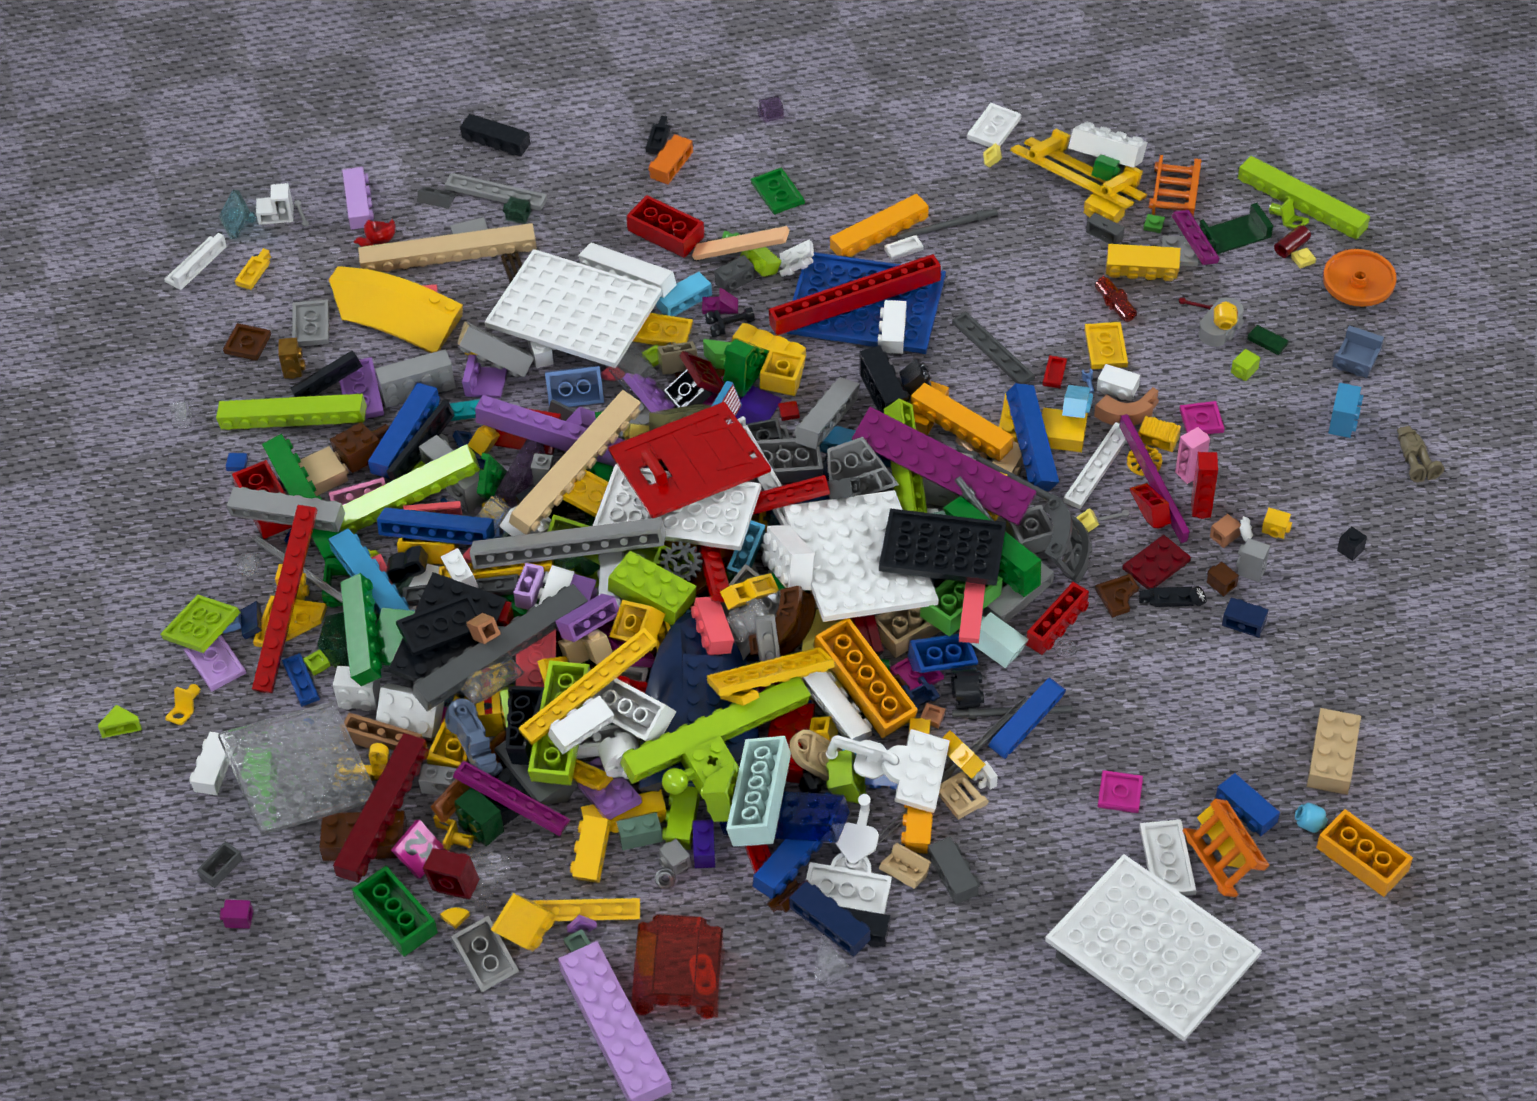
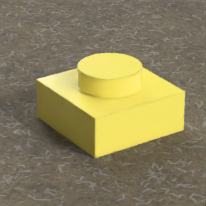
M996 143L983 152L984 163L987 167L993 166L1002 159L1000 146Z
M1307 247L1291 253V258L1300 269L1316 262V258Z
M1090 508L1076 517L1088 532L1099 525L1094 511Z

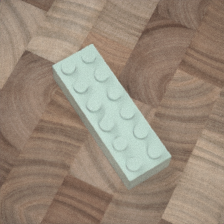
M785 736L745 740L726 828L733 847L774 843L791 756Z

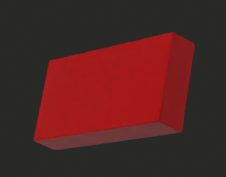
M1049 355L1042 386L1061 389L1067 358Z

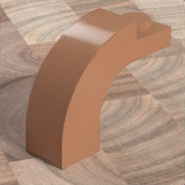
M1152 387L1140 400L1132 403L1119 402L1106 394L1095 405L1094 417L1107 424L1114 425L1115 422L1120 424L1121 416L1127 414L1133 425L1141 424L1145 416L1152 417L1153 409L1159 402V391Z

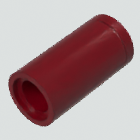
M1299 225L1274 245V250L1279 256L1286 258L1311 238V233L1307 227Z

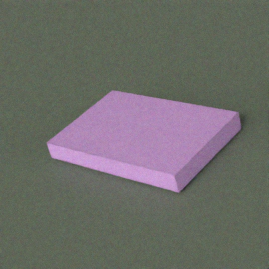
M222 635L204 653L190 648L184 649V652L211 692L246 674L245 668Z

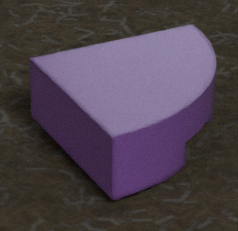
M578 915L567 926V932L575 933L581 929L588 930L589 932L595 929L597 924L592 919Z

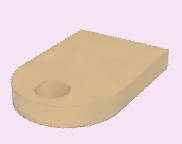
M802 730L796 733L790 740V751L794 761L801 768L817 777H821V779L827 782L829 774L826 763L829 762V758L826 756V751L831 741L811 730ZM798 742L801 743L803 750L799 747Z

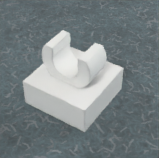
M986 761L984 762L986 765L973 777L974 781L982 779V781L978 782L979 789L986 787V785L989 789L997 786L998 776Z

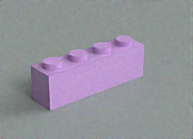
M363 167L344 169L342 171L351 230L364 228L366 221L374 220L373 210H369V208H372L371 197L368 198L371 195L369 185L366 186V184H369L368 173L364 174Z

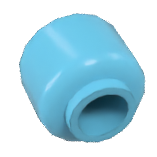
M1312 803L1300 805L1295 813L1297 825L1312 833L1324 829L1328 821L1325 810Z

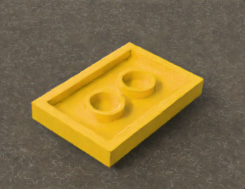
M1121 322L1085 324L1084 331L1091 369H1103L1105 364L1117 368L1128 367Z

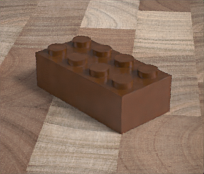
M404 810L396 811L394 822L387 828L385 839L377 847V854L374 859L398 858L391 849L407 831V819ZM361 812L322 813L319 849L323 861L336 860Z

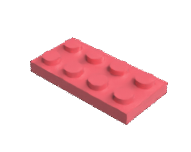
M556 629L516 654L515 686L544 687L537 661L556 657Z

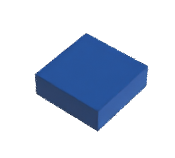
M229 453L226 471L245 469L248 460L247 453Z

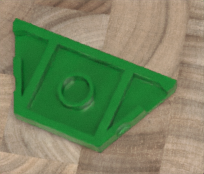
M482 453L481 459L486 461L484 469L479 471L477 494L485 501L490 502L497 498L499 489L508 471L490 454Z

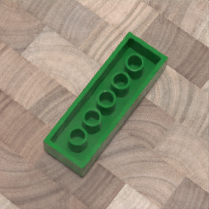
M959 496L943 508L945 514L949 516L991 520L962 496ZM1005 531L998 576L1014 592L1025 597L1041 585V559Z

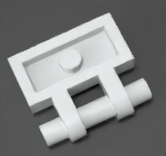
M810 240L780 253V260L782 261L780 275L782 277L790 276L795 271L805 269L813 263L811 258L814 256L813 243Z

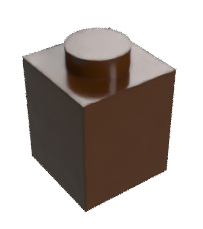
M1223 562L1212 566L1208 570L1207 584L1223 597L1237 587L1239 575Z

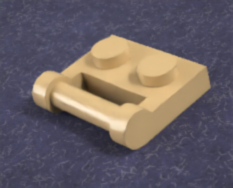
M964 771L942 782L940 785L938 796L958 820L978 808H983L989 802L968 780V775ZM958 784H962L964 786V788L973 797L974 801H971L969 799V797L964 793V791L960 788Z

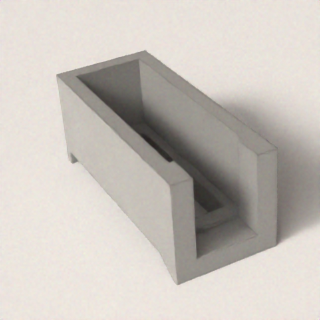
M534 453L531 464L534 485L538 484L554 466L553 455Z

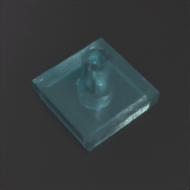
M232 190L219 215L231 239L238 237L246 221L253 223L256 217L253 211H249L239 190Z

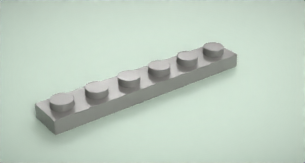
M454 173L450 174L444 184L446 190L542 211L547 201V194Z

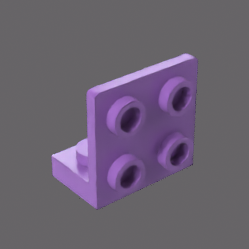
M469 354L462 380L465 396L482 397V395L492 398H501L507 369L481 367L476 355Z

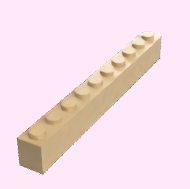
M533 223L358 247L361 268L379 272L408 269L416 266L424 267L426 265L443 264L452 261L459 262L488 256L495 257L497 255L513 254L514 252H530L533 249L537 250Z
M622 390L512 511L509 523L524 534H529L531 531L535 532L541 524L540 521L543 518L547 519L551 514L554 505L558 506L561 503L563 495L565 493L569 494L572 491L575 481L582 480L586 473L585 470L591 469L597 461L596 458L599 455L603 456L608 449L607 446L610 443L614 444L619 437L618 434L628 428L630 420H635L638 417L641 402Z

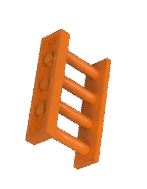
M1160 155L1159 162H1155L1154 172H1157L1154 198H1150L1149 209H1152L1151 215H1155L1156 208L1181 211L1189 210L1194 218L1202 159H1195L1194 166L1186 167L1162 164L1163 155ZM1161 171L1185 173L1192 176V178L1161 176ZM1164 183L1187 186V188H1190V190L1178 191L1170 189H1161L1159 188V184ZM1158 195L1186 198L1185 200L1189 202H1185V204L1157 201Z
M1214 799L1210 803L1214 814L1198 830L1184 828L1182 831L1186 836V841L1194 848L1217 884L1218 891L1224 896L1237 897L1239 894L1235 890L1234 885L1251 869L1264 871L1270 865L1227 800ZM1220 820L1224 825V831L1207 846L1202 837ZM1231 836L1235 842V847L1217 862L1212 853ZM1242 853L1246 863L1228 879L1223 869L1236 856Z

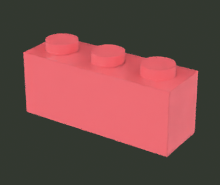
M711 597L695 598L694 606L691 607V615L696 620L697 632L701 634L702 647L706 649L708 655L731 653L734 638L721 602L711 601Z

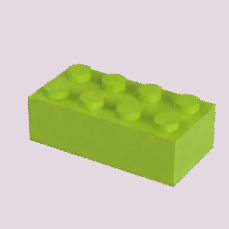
M632 551L626 554L608 577L609 592L626 601L656 608L665 613L663 621L672 626L685 614L696 598V586Z

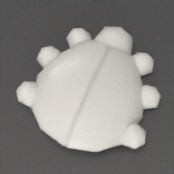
M1243 516V520H1240L1241 526L1239 528L1240 534L1246 542L1248 538L1251 539L1253 537L1250 519Z

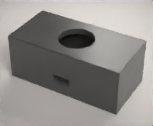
M1094 213L1087 220L1086 233L1109 244H1119L1124 238L1125 227Z
M225 841L197 869L199 878L215 888L243 860L241 852ZM218 864H225L218 872L215 871V867Z

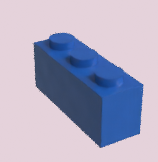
M1234 773L1217 787L1216 798L1227 800L1238 818L1247 824L1251 832H1256L1259 836H1262L1278 823L1280 812L1237 774Z

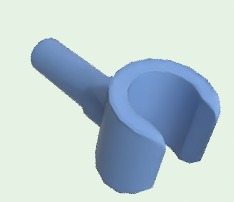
M1091 368L1089 373H1084V370H1082V380L1088 384L1090 393H1094L1092 385L1093 370Z

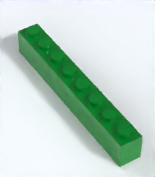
M280 434L262 444L289 495H300L304 498H319L322 500L320 495H315L314 492L317 489L312 480L307 481L306 478L309 475L305 467L300 468L299 463H301L299 456L297 453H292L291 450L294 447L289 438L285 440L283 435ZM313 529L311 536L324 560L325 558H336L331 551L328 539L337 535L340 531L332 532Z

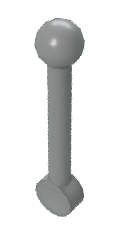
M296 200L294 202V205L299 210L300 216L303 221L302 226L307 227L309 226V222L305 219V216L300 206L301 202L299 200Z
M1123 510L1122 513L1096 518L1099 522L1122 516L1128 517L1129 511Z

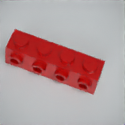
M1072 582L1027 631V639L1029 640L1026 646L1041 655L1046 650H1050L1058 637L1061 638L1066 632V628L1070 624L1073 625L1081 612H1085L1088 608L1089 591Z

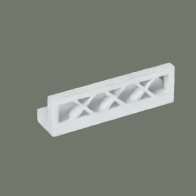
M218 233L214 238L208 237L164 279L165 282L182 290L227 247L224 235Z

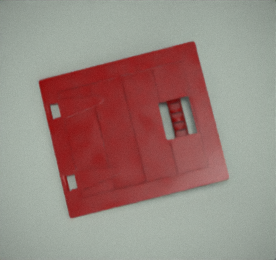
M726 402L719 403L608 447L609 453L651 518H657L771 472L770 465ZM731 419L733 423L727 424L726 420ZM755 453L757 457L751 459L749 455ZM660 460L663 462V464L665 465V467L667 468L672 477L667 478L665 470L659 463ZM648 466L655 477L656 483L649 485L640 468Z

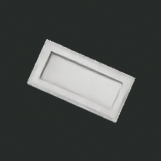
M917 235L884 245V249L892 261L922 251L924 246Z

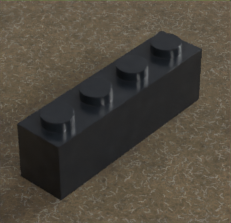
M470 113L460 125L461 137L466 141H473L482 146L492 147L495 150H501L511 155L521 157L531 144L529 132Z

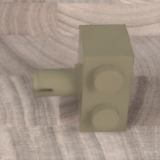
M693 341L678 344L675 342L671 344L669 342L666 346L657 347L659 367L662 374L671 375L687 369L679 355L682 351L697 356V349Z

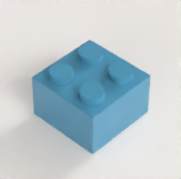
M1339 383L1328 434L1351 438L1352 431L1356 432L1358 424L1356 420L1359 419L1361 407L1357 406L1362 405L1364 396L1360 394L1361 387Z

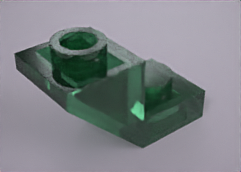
M583 556L555 559L557 566L567 570L574 568L575 572L584 576H590L600 569L599 564Z

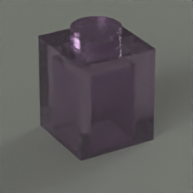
M779 96L759 100L757 113L759 118L762 117L764 123L784 118L783 105Z

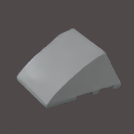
M864 437L827 449L829 480L859 477L862 490L861 495L876 493L899 485Z

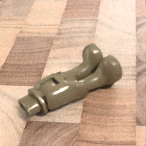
M1411 426L1397 429L1403 457H1405V462L1408 461L1410 465V479L1418 483L1423 482L1426 477L1428 480L1439 477L1445 468L1442 462L1431 461L1426 450L1427 446L1416 430H1412ZM1418 456L1421 460L1422 465L1419 464L1417 461Z

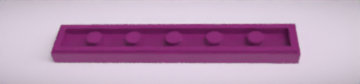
M463 761L453 774V778L558 836L563 833L571 820L466 761Z

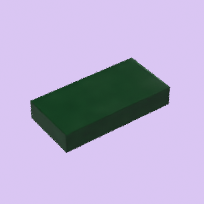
M1256 325L1247 337V340L1276 355H1279L1284 350L1289 341L1259 325Z

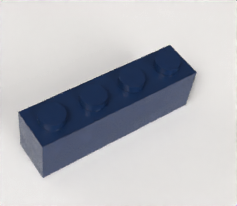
M806 881L789 897L791 910L852 957L870 941V928L862 921L859 922L849 910L842 909L832 897L825 896L816 885H811Z

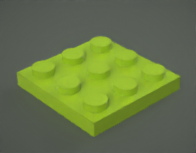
M197 594L160 635L164 640L204 653L235 620L240 611L238 607Z

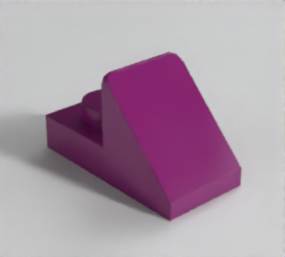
M720 288L719 297H702V314L715 312V310H718L719 314H738V299Z

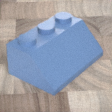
M599 365L545 372L549 406L552 399L568 407L604 403Z

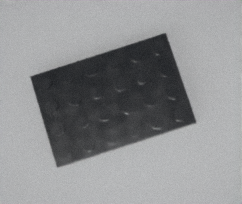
M890 508L879 562V571L997 586L1007 522Z
M432 572L414 614L469 593L480 614L484 613L494 617L497 624L507 598ZM472 635L413 657L402 638L389 667V673L416 682L419 678H425L430 675L436 667L441 668L447 664L449 659L454 656H460L465 649L470 646L474 647L479 642L475 641ZM470 685L466 686L453 696L464 699Z

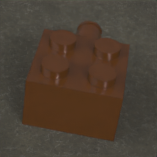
M360 422L329 440L333 452L336 451L341 462L354 473L369 465L368 460L389 427L387 424H384L371 431Z

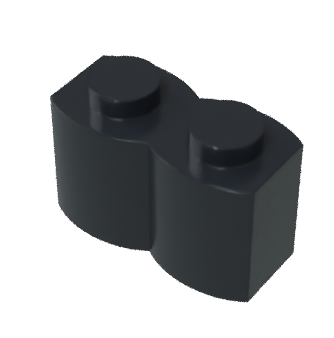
M413 546L405 552L393 554L389 557L386 574L392 583H401L409 577L421 575L426 571L428 554L422 546Z

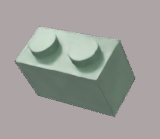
M657 812L617 821L622 851L663 842Z

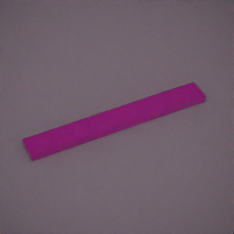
M1122 415L1119 427L1150 486L1169 502L1171 526L1180 543L1187 542L1190 531L1129 415Z

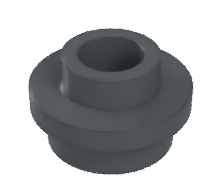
M661 868L655 875L656 884L663 889L672 887L676 881L675 873L669 868ZM663 875H668V876H669V880H668V881H664V880L662 879V876H663Z

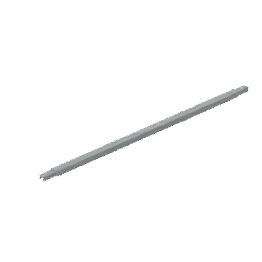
M258 536L253 539L262 548L281 561H284V553ZM303 568V573H306L308 580L343 603L340 592Z
M1025 696L1019 703L1015 704L970 749L974 753L981 749L1013 717L1014 714H1009V712L1015 707L1021 708L1028 698ZM956 763L943 773L941 783L948 780L960 769ZM907 808L905 811H903V812L883 831V833H884L892 824H894V823L908 810V808ZM902 820L889 834H887L879 843H881V842H882L887 836H889L900 824H902V823H903V820Z

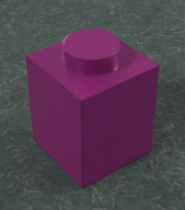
M225 900L224 908L220 909V920H223L225 928L250 929L254 911L251 901Z

